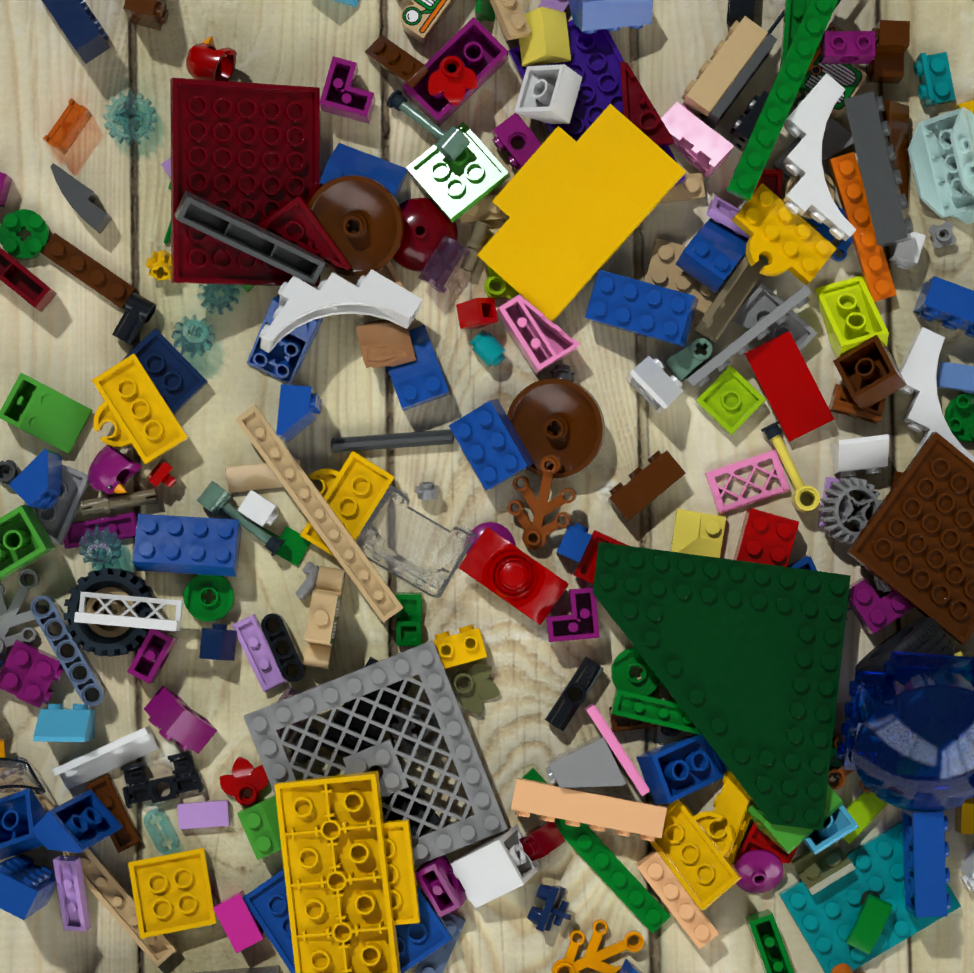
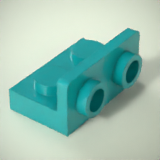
M947 52L932 55L920 53L914 62V73L916 76H919L918 95L920 100H923L924 107L954 102L956 99Z

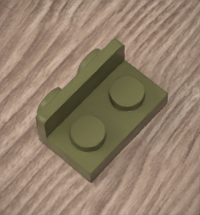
M838 842L833 843L816 855L808 850L791 861L799 879L811 895L855 869L850 859L840 848Z

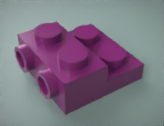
M16 639L0 672V689L40 708L42 703L48 704L54 691L49 688L53 680H59L64 669L60 666L61 663L56 656Z

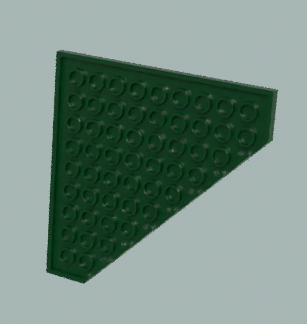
M598 542L592 594L605 608L639 655L649 665L653 673L696 726L703 738L713 748L730 773L740 783L747 795L757 805L770 824L822 831L851 575Z

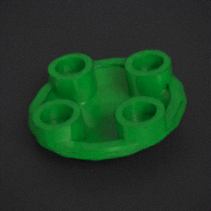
M961 394L949 402L945 409L944 418L956 439L971 443L974 442V394Z

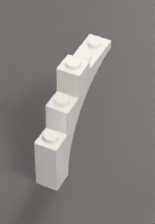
M826 73L784 122L787 126L786 130L796 138L799 136L802 140L783 161L786 164V169L792 175H799L801 177L783 201L786 203L785 207L794 215L798 213L802 216L808 209L811 212V217L818 223L827 225L830 228L829 232L836 239L846 241L856 229L842 215L833 201L825 181L822 165V140L826 123L835 103L843 94L845 88Z
M372 269L367 276L362 275L356 286L333 272L328 279L324 278L320 282L317 289L293 276L289 282L285 281L278 291V295H280L279 307L273 315V322L270 325L266 324L259 335L261 338L260 348L270 353L277 343L294 329L312 320L330 315H371L389 320L408 329L420 311L423 299Z
M921 327L917 330L899 368L907 384L899 389V391L908 395L914 393V397L902 421L907 422V427L914 431H925L912 458L916 456L931 433L937 432L974 462V457L962 447L951 432L942 414L937 395V365L945 337Z

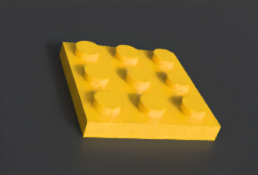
M204 848L128 862L140 939L216 924Z

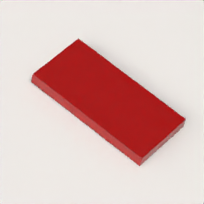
M790 331L744 353L789 442L834 420Z

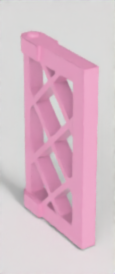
M776 450L705 473L717 508L716 510L719 514L790 491V486L788 485ZM771 459L773 464L771 472L757 466L758 463ZM748 466L753 467L747 480L734 474L736 470ZM755 469L769 475L763 488L750 482ZM729 474L730 476L724 488L717 485L715 477ZM732 476L745 482L740 495L726 489ZM771 477L778 479L779 488L770 491L766 490ZM748 484L761 490V493L749 498L742 497ZM726 492L738 499L736 502L724 505L722 496Z

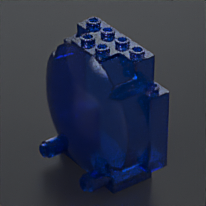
M891 651L890 659L884 665V673L856 671L854 681L849 682V696H851L850 702L845 704V717H847V720L841 726L843 742L838 744L837 758L842 760L843 770L857 771L863 784L870 789V792H874L876 797L890 805L910 811L936 812L962 806L966 799L974 798V657Z

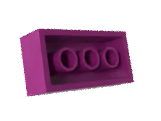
M473 17L425 64L429 72L412 89L406 84L403 85L404 94L434 124L440 127L508 60L509 51ZM447 56H457L462 60L464 67L473 70L477 76V88L465 89L464 98L457 106L449 103L443 92L437 95H430L428 91L430 75L439 69L440 62ZM450 65L447 71L453 73L457 68Z

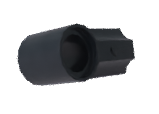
M133 292L124 306V314L112 335L132 346L144 323H148L153 316L157 305Z

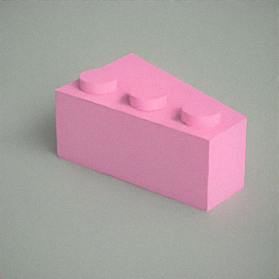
M676 102L661 117L674 139L675 144L671 146L700 173H703L707 179L724 163L734 148L733 144L697 118L686 105H680Z
M517 295L497 309V315L536 375L573 353L581 345L563 332L558 325L547 319L542 312L521 295Z

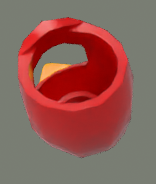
M211 36L189 49L186 67L194 79L229 81L235 68L237 52L229 47L216 50L213 37Z

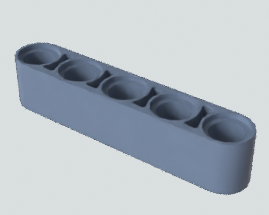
M49 595L36 597L31 603V612L80 699L87 706L98 705L106 696L105 687L81 645L76 644L72 640L74 638L73 633L67 632L66 626H69L67 620H64L63 613L57 602ZM40 600H46L50 605V609L46 614L38 610ZM52 622H59L62 625L60 635H54L50 631ZM64 644H71L74 647L75 653L72 657H67L63 654L62 647ZM80 665L86 668V678L80 679L75 675L76 666ZM93 687L99 691L100 696L98 700L88 698V688Z

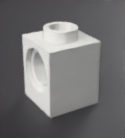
M912 232L910 233L911 240L893 244L889 261L895 262L894 265L902 269L914 267L918 263L926 235Z
M250 490L237 510L264 528L267 524L271 526L279 515L276 512L278 506L253 490Z

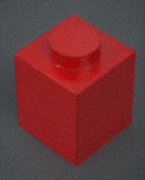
M475 298L456 305L460 329H478L498 322L494 298Z

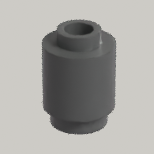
M311 726L309 727L308 731L319 734L318 730ZM297 731L291 743L298 745L302 733ZM306 735L301 747L314 752L319 740ZM288 748L290 750L288 756L292 758L295 750ZM298 752L295 761L306 764L307 760H311L312 757Z

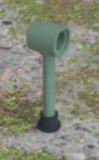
M400 90L394 91L387 100V106L389 108L394 107L397 111H403L439 139L435 146L448 160L453 162L470 144L468 138L459 129L451 126L448 131H443L407 103L408 100L402 96Z
M211 481L197 501L216 516L222 510L232 519L239 520L240 525L265 544L264 547L271 551V555L274 556L283 546L285 540H280L275 535L270 536L253 521L237 511L235 507L228 503L232 495L217 483Z

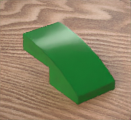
M397 592L396 597L404 608L396 613V646L421 645L422 592Z
M869 894L858 912L857 921L846 938V944L870 954L889 917L892 904Z

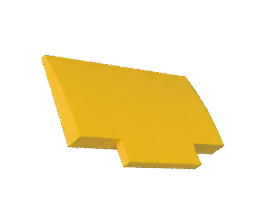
M609 104L577 142L558 126L492 200L510 218L481 249L477 256L553 323L684 176L686 171L613 105Z
M378 771L275 783L295 973H401L396 925L420 923L421 921L409 819L384 821Z

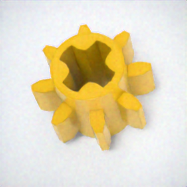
M166 250L152 251L151 258H147L146 267L149 268L148 275L153 276L158 281L171 280V254Z

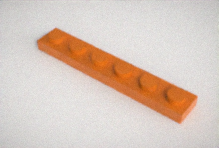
M851 152L832 158L828 161L845 218L856 229L851 238L866 286L874 302L895 296L897 293L883 247L877 244L855 153Z

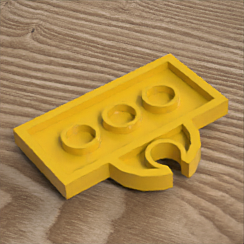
M762 183L755 190L751 199L746 201L731 220L750 236L746 244L748 262L752 267L759 261V255H763L768 259V265L761 268L760 274L773 277L789 270L802 283L808 285L837 248L801 216L792 214L785 207L786 203Z
M133 353L92 379V382L104 399V402L97 408L94 415V431H101L103 425L108 422L113 423L115 426V431L112 435L103 436L100 439L103 443L113 447L133 445L144 464L147 465L189 438L136 354Z
M354 451L351 452L339 472L330 468L319 469L308 476L312 480H320L322 482L323 489L320 492L355 541L395 479L393 475ZM308 521L300 536L334 556Z
M680 798L667 806L662 838L655 837V842H649L700 910H705L742 878L727 859V856L733 850L735 831L733 825H727L722 835L716 836L713 831L714 825L717 822L724 821L726 817L712 811L700 812L694 816Z

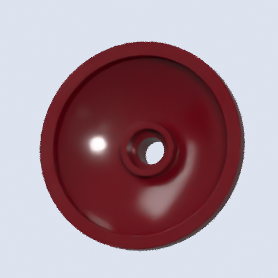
M413 198L399 204L403 214L404 233L401 245L393 260L406 269L419 272L430 271L443 265L451 257L457 244L458 232L456 222L452 223L432 199ZM419 227L424 228L425 233L417 235L416 229Z

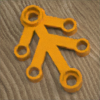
M597 919L593 922V933L584 957L574 961L579 945H582L585 941L584 933L580 929H574L569 936L570 944L565 957L554 963L552 973H560L559 971L562 967H567L569 973H581L579 971L587 967L602 973H616L618 970H621V965L615 967L602 960L625 950L630 952L640 951L644 946V938L640 932L631 930L625 934L623 940L598 950L602 936L608 931V925L605 920ZM598 923L605 925L603 931L599 932L595 929ZM575 933L582 935V939L578 942L572 939ZM631 936L638 938V942L634 945L629 943Z

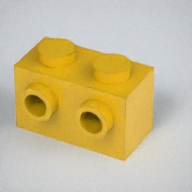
M472 624L459 628L460 633L450 636L449 631L435 635L436 640H433L444 669L487 657L480 628L474 629Z

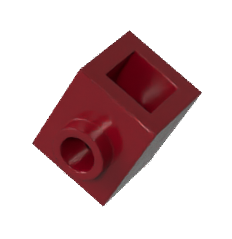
M549 821L538 825L519 839L525 854L529 856L531 861L546 856L565 842L556 824Z

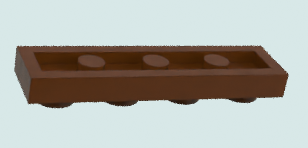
M56 233L53 234L41 251V254L121 309H124L130 295L137 291L135 287Z

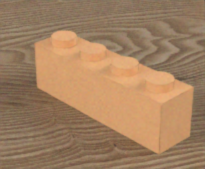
M655 848L635 863L637 869L699 949L719 935V932L703 911L700 910Z

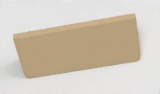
M296 459L299 465L301 466V460ZM267 463L225 468L229 493L284 487Z

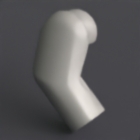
M308 562L303 568V573L308 575V577L296 591V595L302 600H306L316 587L319 566H315L313 562Z

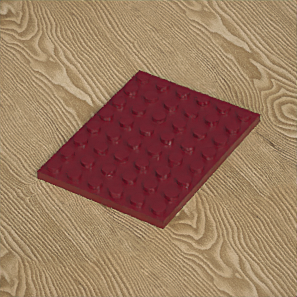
M185 78L170 79L171 283L281 286L285 281L289 282L293 275L176 220L175 211L185 191L264 228L261 225L264 220L299 195L309 204L315 192L320 188V88ZM269 228L266 229V230H268V231H270V232H272V233H274V234H276V235L282 237V235L276 233L275 231H273V230H271V229H269ZM320 275L315 285H312L308 282L306 283L311 285L312 287H318L320 284Z

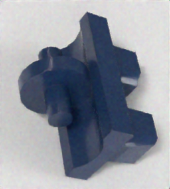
M540 884L536 897L546 901L544 909L532 906L527 916L528 920L537 925L536 929L542 932L544 930L550 931L552 924L560 926L563 918L571 920L572 914L566 911L569 902L562 900L566 888Z

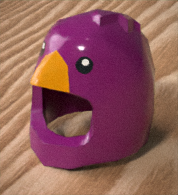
M106 445L92 461L87 477L90 485L96 491L100 490L108 494H122L127 492L125 488L126 482L134 473H137L142 468V465L132 461L114 447Z

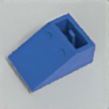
M277 295L271 301L247 364L291 385L317 335L323 318L312 320L294 329L282 338L270 353H267L260 348L261 338L259 335L266 324L270 325L274 320L273 315L279 307L280 295Z

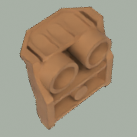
M377 320L362 324L355 323L359 346L366 368L394 367L416 360L409 329L389 320Z

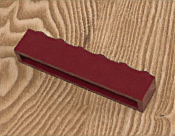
M0 247V280L34 308L42 312L57 293Z

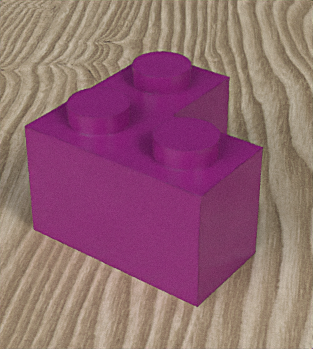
M333 56L319 102L321 110L369 124L376 101L374 93L354 88L359 71L356 62Z
M860 578L849 586L848 605L868 634L876 633L914 608L893 590L878 596L867 578Z
M593 587L569 589L571 615L546 617L548 642L600 638L596 598L592 594Z
M165 686L159 689L144 708L150 716L149 722L158 729L161 728L159 733L168 741L175 739L176 744L185 751L191 749L199 754L218 731L207 718L191 709L179 695Z

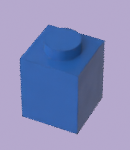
M577 523L574 524V527L568 525L556 553L580 563L592 536L587 533L589 529Z

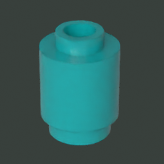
M485 330L481 331L470 342L473 346L472 350L487 367L491 365L496 367L506 358L503 355L506 349L491 333H487Z

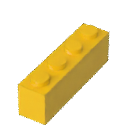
M727 770L723 777L724 786L722 791L716 796L713 804L715 807L713 812L724 815L726 819L722 822H717L713 827V831L716 836H720L727 825H733L735 843L733 850L727 856V859L733 865L751 819L747 809L754 802L733 774Z

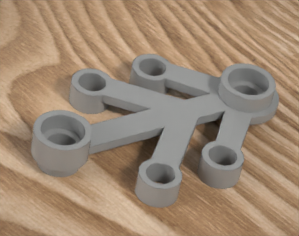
M24 569L18 574L20 586L8 609L3 596L5 587L0 583V657L5 655L9 646L14 645L16 639L22 642H33L38 637V632L33 627H26L21 633L6 637L11 627L35 619L31 610L18 614L29 590L36 587L40 581V576L34 569ZM32 574L34 581L29 584L26 581V577ZM38 605V608L44 609L45 614L49 611L47 606ZM28 630L33 632L31 639H27L25 636Z

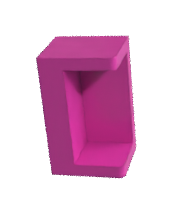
M243 890L217 903L213 907L236 953L259 942L266 936L243 898L245 896Z

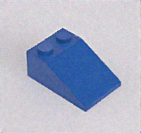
M710 218L683 250L675 265L716 293L745 256L746 244L749 239L743 235L736 234L729 227L716 223Z
M425 325L409 330L416 360L394 367L387 366L403 411L450 395Z
M692 734L636 757L644 780L650 789L649 793L653 804H670L722 779L727 771L724 763L713 748L699 734Z

